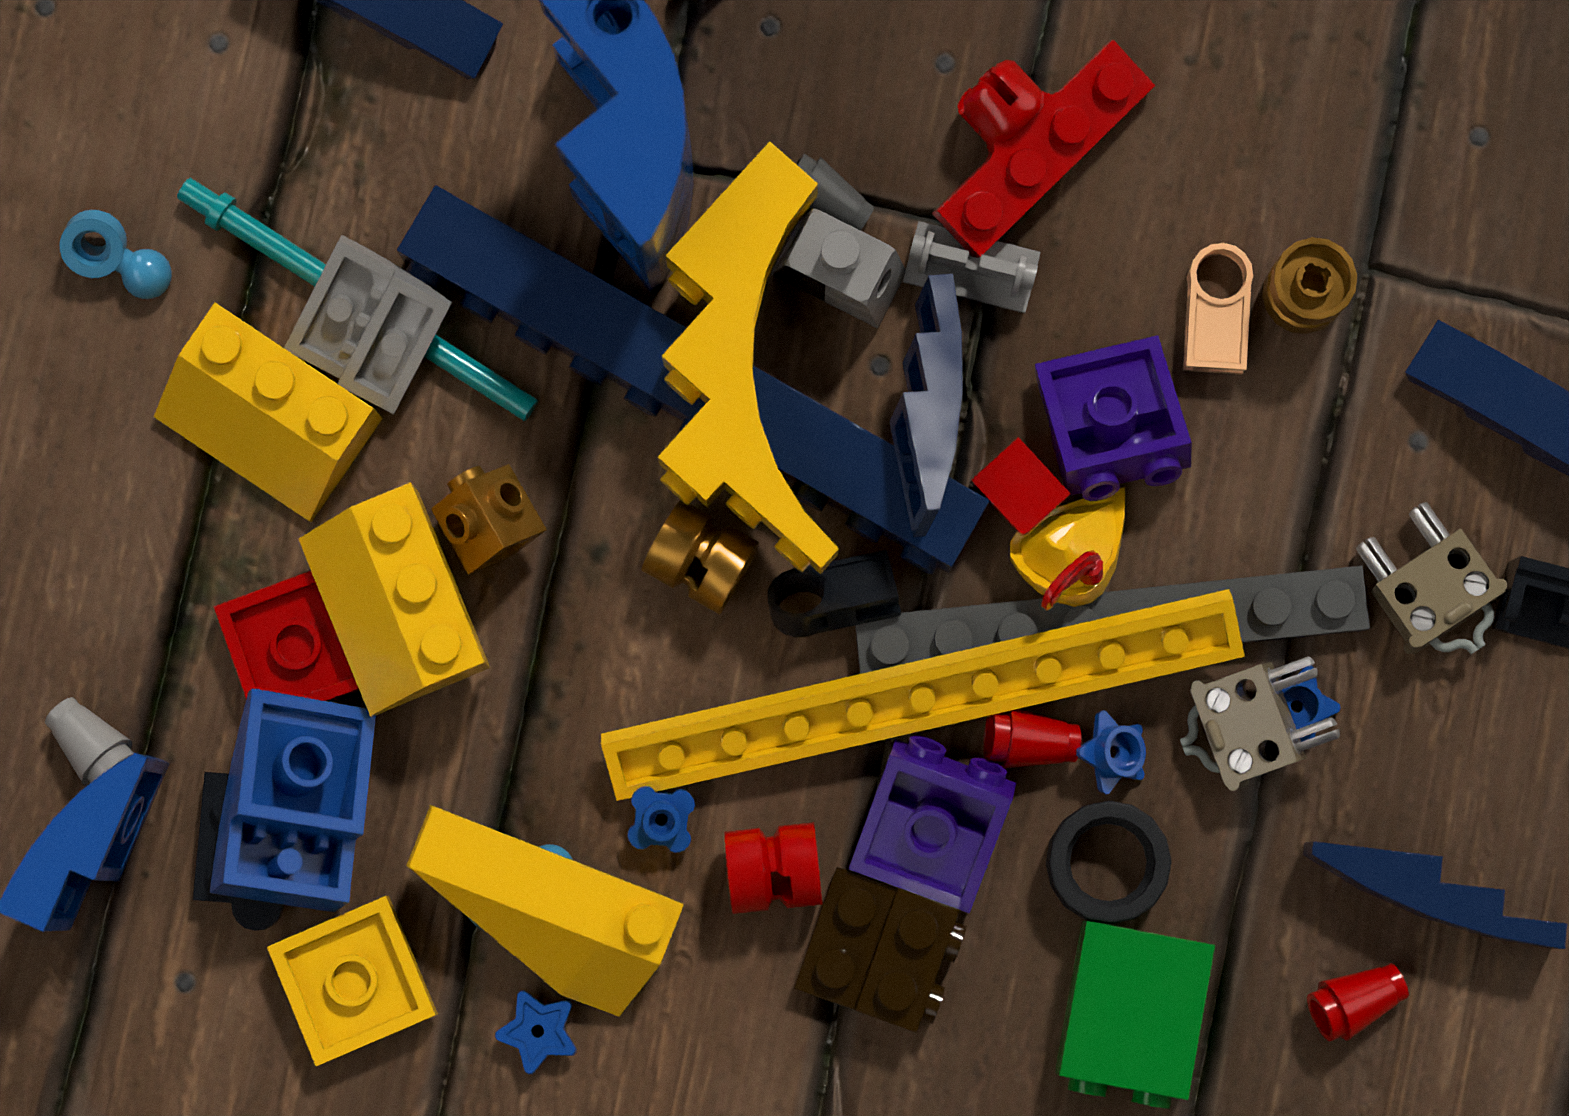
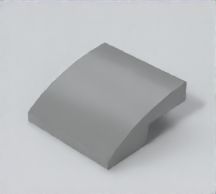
M341 235L284 349L300 359L340 378L338 385L347 391L394 414L452 302L404 269L359 243Z

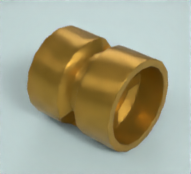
M1311 237L1295 242L1281 254L1264 280L1262 298L1267 313L1278 326L1292 333L1309 334L1323 330L1348 306L1356 292L1357 272L1353 259L1342 246L1329 239Z
M680 500L655 538L644 560L641 571L671 588L682 583L687 585L689 598L720 615L745 575L760 543L729 525L720 530L713 528V520L710 514L692 504L687 505Z

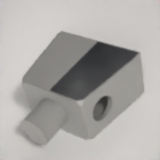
M813 208L796 225L771 275L878 329L904 279L906 269L896 249Z

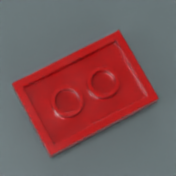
M311 571L213 606L246 700L248 692L252 688L327 702L360 691Z

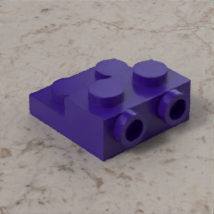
M1158 335L1035 364V377L1051 429L1052 446L1064 487L1071 493L1069 496L1082 493L1085 500L1099 501L1116 494L1120 489L1119 484L1143 478L1149 486H1163L1177 480L1182 475V469L1191 467L1192 442Z
M911 736L908 743L895 739L853 854L849 870L970 914L1013 800L1016 783L1005 779L1007 775L1006 769L993 761H988L984 758H972L969 765L944 757L946 748L930 738Z

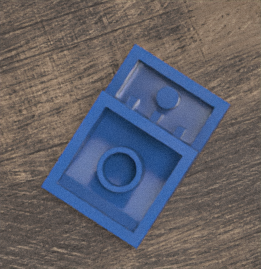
M254 688L248 692L224 796L210 893L336 912L349 903L355 842L364 833L376 715L370 717L367 708Z
M134 753L106 770L81 790L52 819L30 847L0 899V913L41 931H70L91 881L120 880L170 763L159 758Z

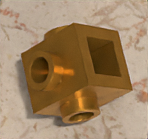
M510 464L484 473L480 465L464 471L447 483L451 493L431 508L468 575L512 557L547 530Z

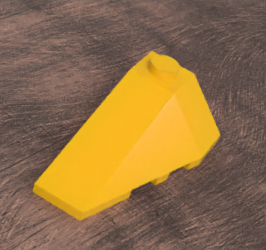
M432 805L429 807L406 865L459 911L493 937L508 952L542 978L557 993L618 1017L660 966L684 905L649 889Z

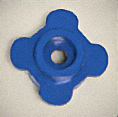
M650 786L638 788L631 798L632 805L635 808V821L628 829L630 843L637 849H645L649 845L667 846L674 853L685 850L691 842L690 833L687 831L688 814L695 808L692 795L683 789H678L672 793L667 790L655 792ZM658 814H665L667 822L659 825L655 822V817Z

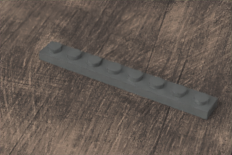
M1363 566L1104 592L1090 604L1073 607L1056 602L1049 610L1041 607L1043 598L903 612L901 613L902 616L855 625L860 674L1227 589L1230 590L1234 600L1242 643L1367 631L1370 629Z

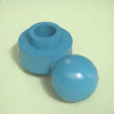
M86 210L73 216L67 223L60 238L59 248L63 261L73 272L88 278H100L109 275L115 270L121 274L123 285L127 291L141 299H153L162 295L171 283L172 269L165 256L152 249H140L135 252L127 249L126 232L121 223L111 214L100 210ZM89 232L99 233L105 239L106 244L100 247L93 246L88 243L85 234Z

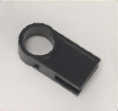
M887 550L832 561L821 574L812 566H808L803 572L793 568L779 574L772 580L768 588L767 600L771 620L775 628L783 634L795 638L809 637L822 632L902 616L899 606V595ZM798 592H809L817 594L822 598L821 602L814 609L804 613H790L779 607L785 598Z

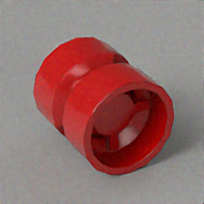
M814 822L778 826L774 836L767 837L760 828L724 832L732 914L766 911L770 908L773 900H781L786 908L823 905Z

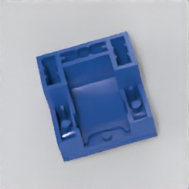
M539 0L543 14L562 36L552 45L556 60L597 109L596 112L556 143L560 159L576 177L575 180L568 184L572 197L652 293L664 283L670 272V269L667 267L666 254L685 235L689 223L694 187L692 150L684 93L673 51L656 16L644 0Z

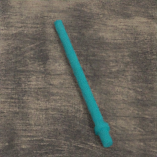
M191 177L184 182L178 192L177 199L206 217V225L215 231L224 228L314 287L316 286L326 266L325 263L236 207L237 199L226 192L219 196ZM435 334L424 355L426 359L524 422L529 418L538 403L537 399Z

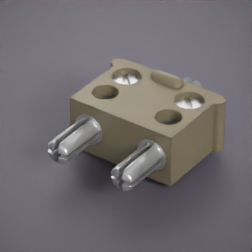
M1427 502L1420 503L1418 508L1414 507L1410 511L1409 516L1431 546L1430 549L1397 570L1375 537L1367 538L1365 542L1362 541L1357 546V552L1378 580L1371 593L1405 640L1404 651L1407 654L1414 653L1415 655L1430 644L1441 652H1452L1456 649L1464 648L1470 654H1473L1486 645L1483 641V633L1491 626L1494 619V610L1491 604L1505 593L1507 582L1505 579H1497L1461 528L1450 535ZM1448 557H1459L1464 564V568H1453L1448 562ZM1403 590L1410 595L1411 603H1400L1395 597V591ZM1482 610L1484 611V619L1475 627L1473 632L1475 645L1466 639H1456L1449 643H1443L1439 640V638Z
M1308 656L1275 669L1272 662H1268L1215 681L1209 678L1194 681L1190 691L1195 706L1190 710L1187 719L1189 732L1187 736L1180 739L1185 755L1198 756L1204 767L1208 770L1221 773L1225 787L1235 791L1248 786L1250 778L1307 759L1304 750L1338 739L1340 737V730L1336 729L1301 742V737L1338 724L1334 718L1330 717L1296 729L1282 689L1316 678L1318 674L1317 668L1280 681L1277 678L1315 664L1313 659ZM1248 680H1251L1256 685L1257 693L1254 698H1251L1246 693L1245 685ZM1198 715L1201 718L1217 763L1211 760L1203 748L1190 745L1198 735ZM1270 740L1279 747L1277 759L1271 757L1268 753L1267 746Z

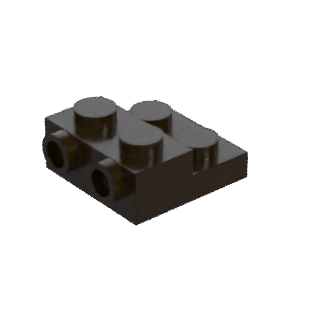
M837 866L794 988L917 1033L921 1020L933 1024L945 991V987L934 984L942 959L955 962L967 926L955 922L959 909Z

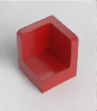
M1019 437L971 479L968 487L990 500L989 502L1020 535L1028 534L1056 507L1061 506L1071 494Z

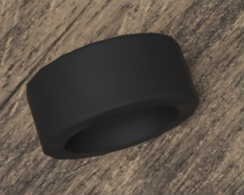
M1104 801L1085 805L1062 820L1049 841L1046 868L1050 886L1064 907L1085 920L1114 924L1136 919L1156 904L1168 885L1172 860L1167 838L1152 817L1133 805ZM1104 824L1122 826L1133 833L1143 846L1146 857L1145 874L1136 890L1124 898L1112 901L1095 899L1082 891L1073 878L1070 866L1072 848L1080 835L1094 826Z

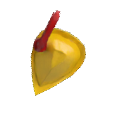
M1125 487L1120 488L1116 494L1103 500L1088 501L1083 498L1056 507L1026 535H1020L1016 531L1010 541V561L1022 578L1038 593L1043 595L1042 608L1049 610L1056 602L1073 607L1092 603L1104 593L1116 570L1125 522Z

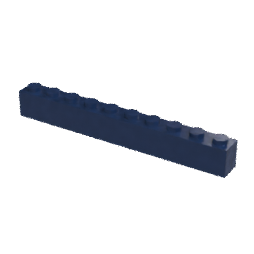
M437 185L434 186L397 248V252L403 262L409 265L406 269L408 273L437 292L443 284L463 295L459 305L486 322L492 323L498 315L518 327L514 336L529 347L547 355L552 346L570 356L573 360L569 368L585 379L602 386L605 379L608 378L626 388L628 391L624 399L643 412L657 417L660 410L663 409L683 421L679 428L681 432L706 404L700 398L693 405L689 404L664 381V378L670 371L663 366L662 355L685 331L686 327ZM753 366V379L760 421L776 465L784 479L793 484L791 490L795 497L804 504L821 512L825 505L829 504L847 514L848 518L844 525L874 543H878L883 535L903 546L904 549L900 557L928 574L933 575L937 567L949 573L990 500L948 477L940 510L925 537L913 538L894 445Z

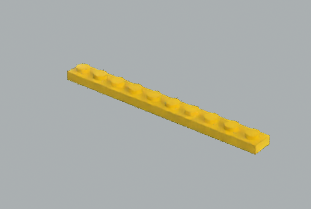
M1227 589L602 733L601 746L615 797L619 801L632 798L633 793L642 786H650L655 792L1238 659L1245 657L1234 600L1230 590Z

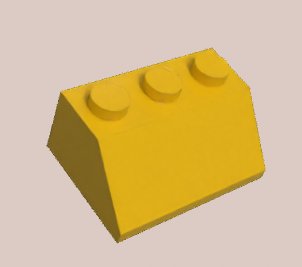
M217 303L212 305L179 353L153 416L309 522L314 520L383 419L373 407Z
M411 482L349 507L298 539L370 717L490 668L418 490Z

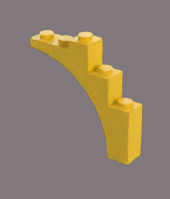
M769 141L666 254L667 267L673 272L667 279L669 283L692 304L697 305L703 298L708 305L662 355L663 366L670 371L664 378V381L689 404L693 405L698 398L706 404L658 456L659 465L666 471L660 478V481L685 504L689 505L696 497L707 508L725 489L732 495L725 504L751 528L755 529L762 522L780 538L774 545V548L789 563L801 572L810 564L821 574L837 557L839 548L803 510L779 471L760 421L753 379L755 326L766 282L787 237L818 195V183Z

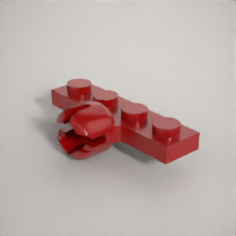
M1114 39L1106 43L1054 94L1042 91L1015 61L1006 59L996 64V66L990 68L979 78V82L972 89L969 88L962 95L957 105L958 113L986 142L989 154L985 162L932 215L966 251H969L972 257H981L1156 85Z

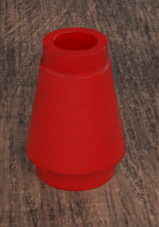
M1023 709L989 715L986 718L983 736L984 758L988 761L998 762L1005 769L1064 762L1076 763L1078 760L1076 750L1081 746V729L1077 724H1068L1065 721Z
M1390 963L1384 967L1320 981L1318 983V990L1307 995V1004L1316 1027L1326 1040L1333 1041L1341 1037L1349 1041L1397 1006L1399 1002L1408 999L1409 991L1399 969Z

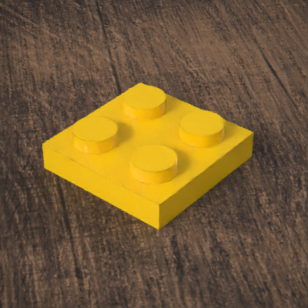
M389 896L374 900L267 946L315 1066L322 1065L438 1015Z

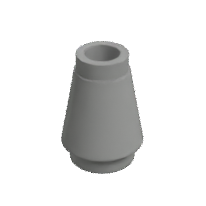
M73 697L67 698L56 705L45 719V724L52 731L54 738L83 785H89L106 770L134 754L131 750L132 741L85 706L80 705Z

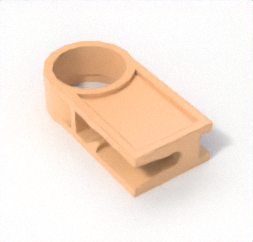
M1226 243L1211 244L1200 250L1189 266L1187 274L1188 289L1183 371L1243 375V372L1247 370L1253 270L1247 255L1234 245ZM1213 255H1222L1235 261L1242 271L1243 283L1240 290L1233 296L1223 299L1211 297L1204 292L1198 283L1196 273L1203 259Z

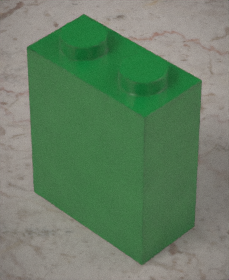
M1082 921L1055 1068L1057 1075L1069 1078L1067 1090L1106 1097L1108 1085L1133 1090L1131 1102L1170 1109L1172 1097L1188 1100L1215 945L1096 922Z

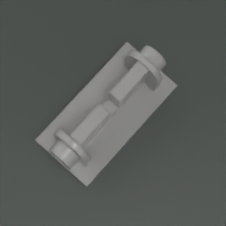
M918 221L903 283L923 287L928 275L953 274L956 296L1025 313L1041 252L996 241L981 257H972L969 251H966L944 227Z

